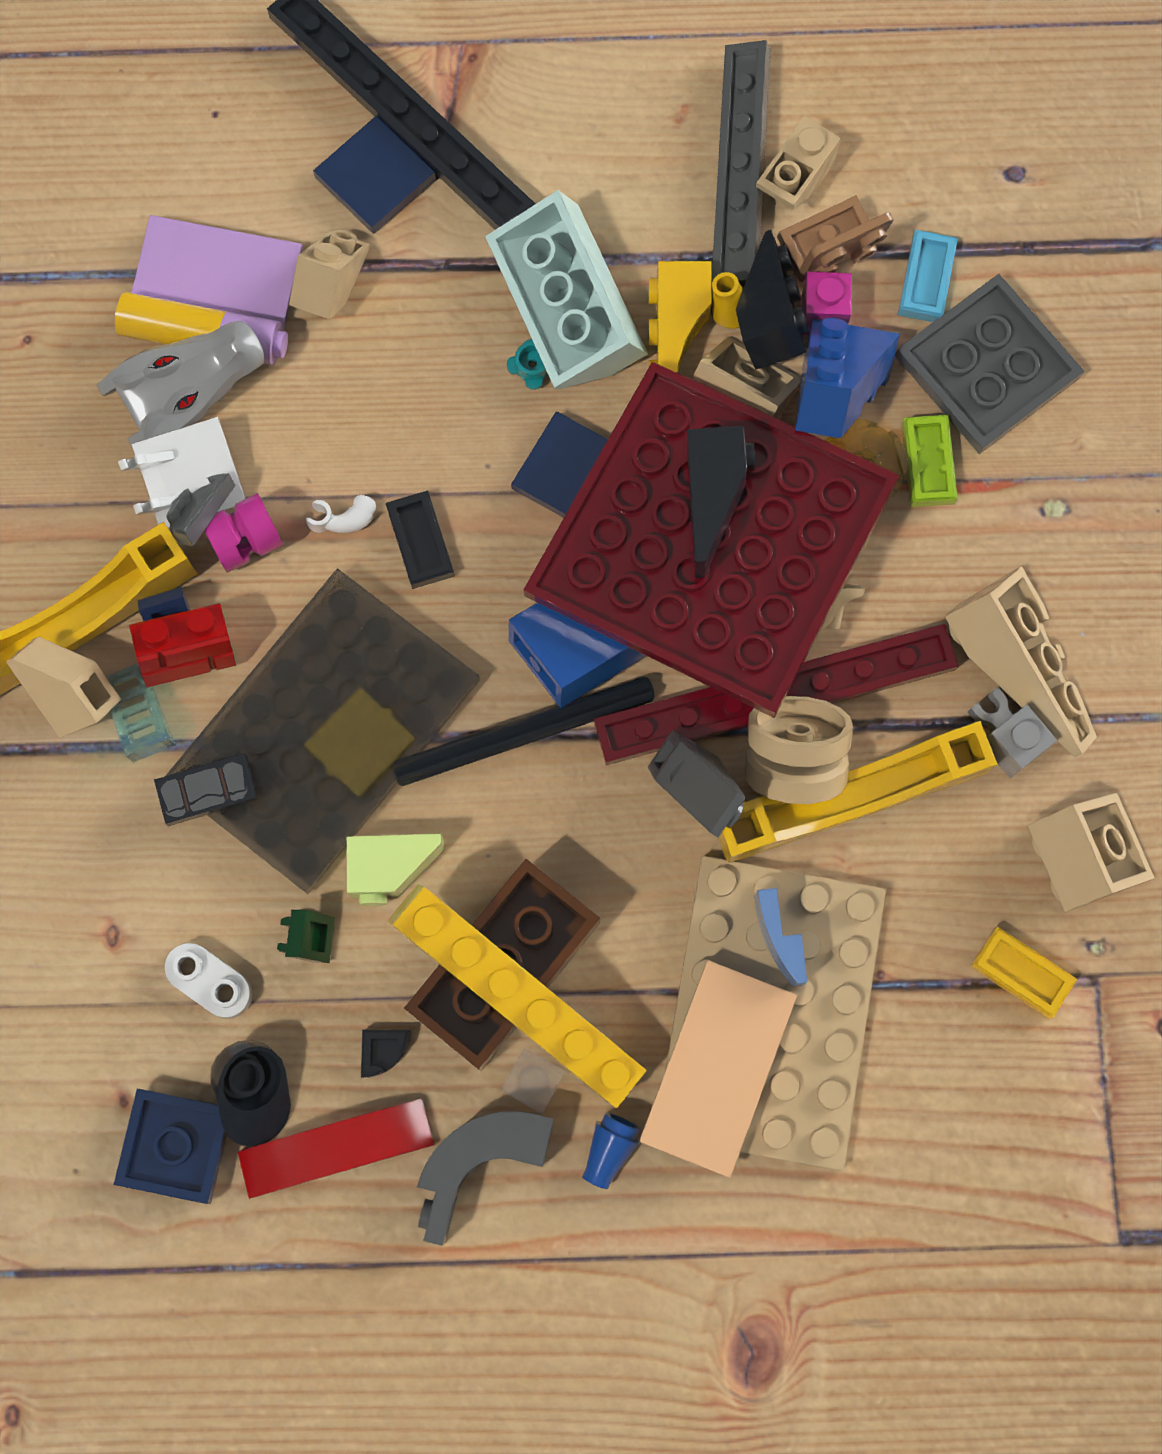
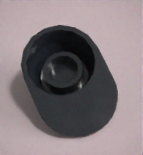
M255 1040L237 1041L225 1047L216 1056L211 1066L210 1075L211 1085L218 1101L222 1127L227 1136L239 1145L253 1147L267 1143L281 1132L290 1114V1095L283 1061L269 1046Z

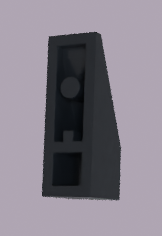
M744 426L687 429V457L695 578H705L745 490L747 471H755L754 443H745Z

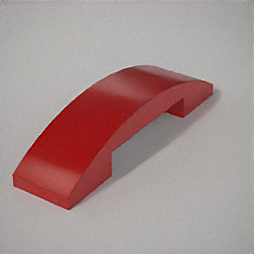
M418 1099L239 1151L238 1156L248 1197L251 1199L424 1149L435 1144L423 1099Z

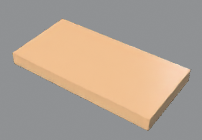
M707 960L639 1142L731 1178L797 995Z

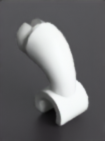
M358 495L354 498L352 507H349L343 514L334 515L328 503L323 500H316L312 503L313 508L318 512L325 513L326 517L321 521L306 518V522L310 530L317 533L327 530L337 533L359 531L365 528L374 518L372 515L376 510V503L370 497Z

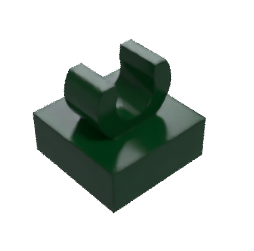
M291 910L290 917L282 918L280 925L289 927L287 944L278 943L277 949L280 952H284L285 957L314 963H330L335 917L308 910Z

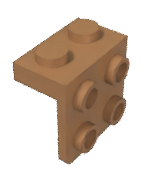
M857 195L779 231L777 239L780 245L786 244L792 260L793 270L801 283L805 281L807 272L836 273L839 270L837 265L852 259L854 264L874 255L878 251L877 245L887 237L886 232L894 219L890 212H886L869 220Z

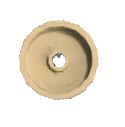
M786 696L775 718L753 709L749 714L748 743L750 747L746 751V782L754 791L761 795L790 804H813L828 801L838 796L846 787L848 780L849 761L847 753L851 748L853 731L851 717L842 708L834 704L810 697Z

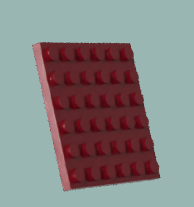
M651 362L524 587V596L775 718L898 482L899 475L807 432L795 431L796 427L655 362ZM744 426L745 443H754L755 471H747L745 490L705 578H695L687 457V429Z

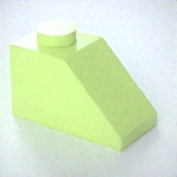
M413 834L347 837V893L352 898H359V905L362 906L387 905V897H399L444 850L442 835Z

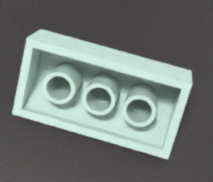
M557 190L485 236L554 388L562 389L610 377L648 355L581 209L573 200Z

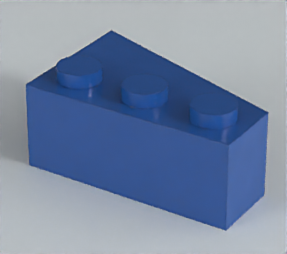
M837 318L812 319L802 366L795 431L841 438L861 415L863 405L866 402L871 403L879 386H885L889 381L900 333L848 325L845 321Z

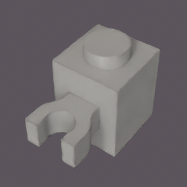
M997 687L987 696L996 706L995 713L985 712L979 703L975 704L968 713L976 722L981 721L982 725L991 729L992 733L987 739L997 764L1011 779L1058 740L1028 705L1013 715L1009 711L1006 696Z

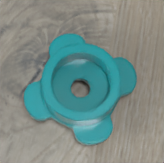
M532 339L526 340L517 349L515 356L507 360L508 372L520 376L525 381L527 388L536 390L542 387L543 379L548 373ZM535 361L537 366L530 367L529 363Z

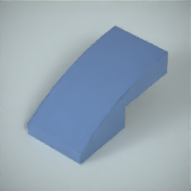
M777 888L757 890L754 895V901L766 945L775 963L792 987L803 986L807 983L802 934L782 936Z

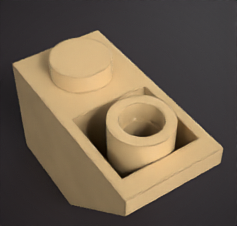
M803 116L757 181L756 187L791 209H794L813 195L834 165L841 138Z
M329 230L298 255L289 305L330 320L346 305L368 254L370 244L357 240V237L351 232Z
M41 637L32 639L6 661L59 738L96 724L121 700L95 661Z

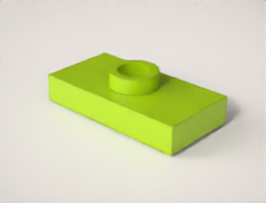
M948 415L903 418L901 424L910 507L955 505L958 498Z

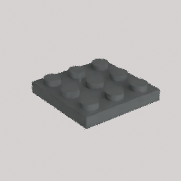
M1000 274L990 279L900 346L895 353V357L941 411L948 415L949 420L978 454H981L1080 379L1085 372Z

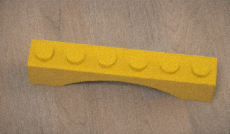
M658 261L657 277H649L648 304H657V319L649 318L648 345H657V360H649L648 368L651 362H655L679 373L683 358L695 336L709 321L712 303L711 261Z
M164 522L124 545L114 558L96 575L54 605L14 626L0 631V695L20 684V681L6 661L32 639L41 637L70 651H74L139 611L138 600L173 590L198 574Z
M981 721L935 736L889 757L848 771L846 787L841 794L828 801L813 804H790L762 796L744 802L743 811L737 822L730 828L725 827L718 840L728 863L736 862L984 776L998 764Z
M417 884L388 919L387 922L487 1002L616 1109L647 1071L426 887Z

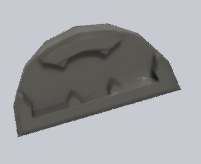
M229 473L207 477L210 484L199 488L192 494L187 488L173 501L166 517L170 523L171 533L181 544L194 546L236 486Z

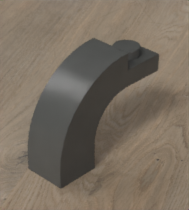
M497 1112L473 1119L448 1135L426 1162L417 1185L418 1188L435 1192L434 1200L425 1199L419 1219L418 1228L426 1229L423 1241L441 1246L446 1243L459 1189L468 1174L480 1164L493 1159H511L543 1167L555 1119L526 1112Z

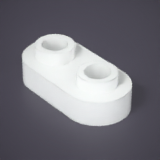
M186 943L177 946L169 953L165 962L167 979L174 987L218 1017L230 1019L242 1015L249 1008L253 996L249 981L211 952L197 944ZM192 958L196 963L194 972L190 975H183L181 972L182 962ZM230 985L234 991L233 997L230 1001L223 1003L219 1000L218 992L221 987Z

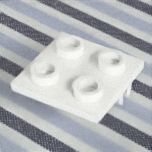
M218 417L131 444L135 458L118 461L121 471L141 470L150 496L149 502L133 505L135 514L155 513L158 524L164 522L168 528H170V523L166 515L173 501L187 488L192 494L199 488L210 484L207 477L212 475L229 473L236 485L217 512L234 508L236 503L246 499Z

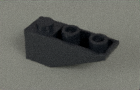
M772 230L765 231L736 307L742 340L755 370L806 353L802 334L810 332L802 306L795 308L794 303L801 300V295L794 275L787 276L786 273L794 269L786 244L777 245Z

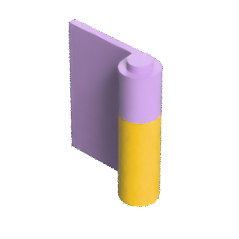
M150 215L132 293H122L116 307V333L123 337L160 344H171L189 337L208 334L234 321H243L254 330L263 347V364L274 365L277 358H284L287 351L288 333L284 330L290 308L289 301L297 257L302 253L303 245Z

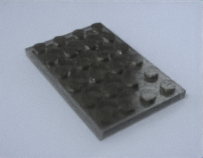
M337 568L166 776L245 753L248 757L259 800L207 816L306 894H309L347 847V837L355 836L396 786L397 781L392 769L393 762L424 751L480 681V676Z

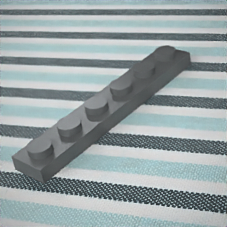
M767 40L725 45L711 283L718 274L730 272L738 278L739 283L744 287L761 242L763 191L756 187V183L764 173L771 52Z

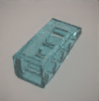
M138 664L106 676L114 689V686L137 677L140 682L139 686L119 693L118 695L121 700L110 710L126 757L133 763L176 745L154 687L146 688ZM144 694V701L125 709L122 708V702ZM149 709L151 716L128 724V717ZM152 725L155 726V732L134 739L132 733Z

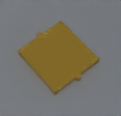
M359 687L304 744V747L327 767L326 773L330 777L336 776L360 798L416 739L392 717L393 712L390 708L383 709Z

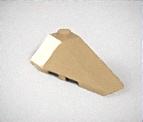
M1021 566L961 602L945 618L949 623V631L952 638L963 647L967 656L1022 708L1028 705L1058 742L1074 757H1077L1086 751L1097 736L1077 687L1072 682H1066L1064 679L1061 660L1065 659L1060 644L1053 646L1050 644L1042 624L1050 620L1043 602Z

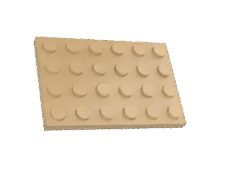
M702 856L666 1068L707 960L797 995L740 1150L741 1153L844 1171L885 902V888L734 861L728 863L727 860ZM777 888L782 936L802 934L807 983L803 986L792 987L775 963L766 945L754 901V895L757 890Z

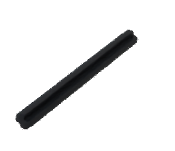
M642 677L576 699L561 709L559 706L395 760L392 765L395 779L400 786H405L594 722L595 718L650 703L655 697L654 688L648 677Z

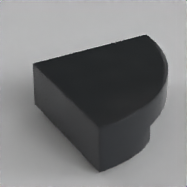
M362 1030L361 1078L375 1077L392 1069L401 1060L408 1048L411 1030Z

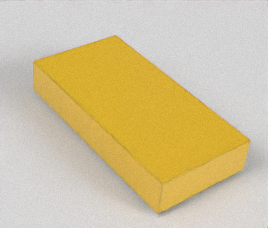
M998 926L992 930L970 965L971 968L1048 1019L1054 1018L1077 981L1075 977Z

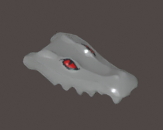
M234 321L208 334L197 335L175 343L158 345L143 350L122 362L96 386L102 396L113 394L115 391L119 393L140 430L128 438L131 445L196 424L209 412L210 407L228 393L236 381L263 365V347L254 330L243 321Z

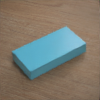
M920 230L914 231L897 315L934 322L944 314L958 238Z

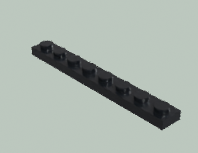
M276 0L267 8L269 18L374 117L377 116L493 229L496 230L536 204L318 0Z

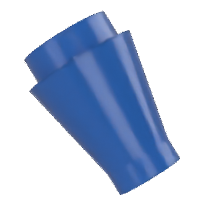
M606 1112L601 1122L596 1121L587 1165L582 1178L597 1187L608 1189L612 1179L639 1144V1140L636 1137L640 1128L620 1116Z

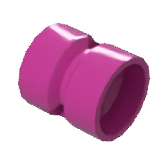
M258 493L236 503L235 510L231 514L225 510L217 512L205 529L206 535L227 573L249 563L250 555L254 552L263 556L284 546Z

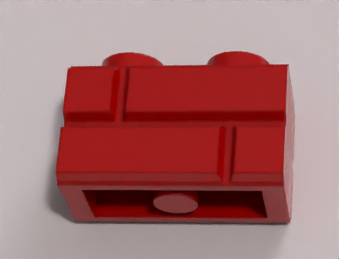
M220 603L129 625L137 662L146 688L209 673L213 669L221 670L236 666Z

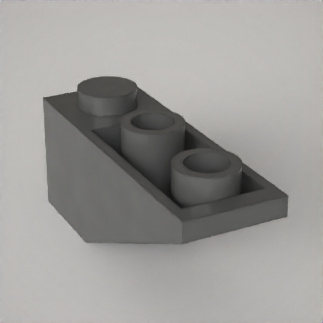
M673 729L648 765V769L654 780L711 834L719 837L725 827L730 828L737 822L743 811V801L746 797L718 756Z

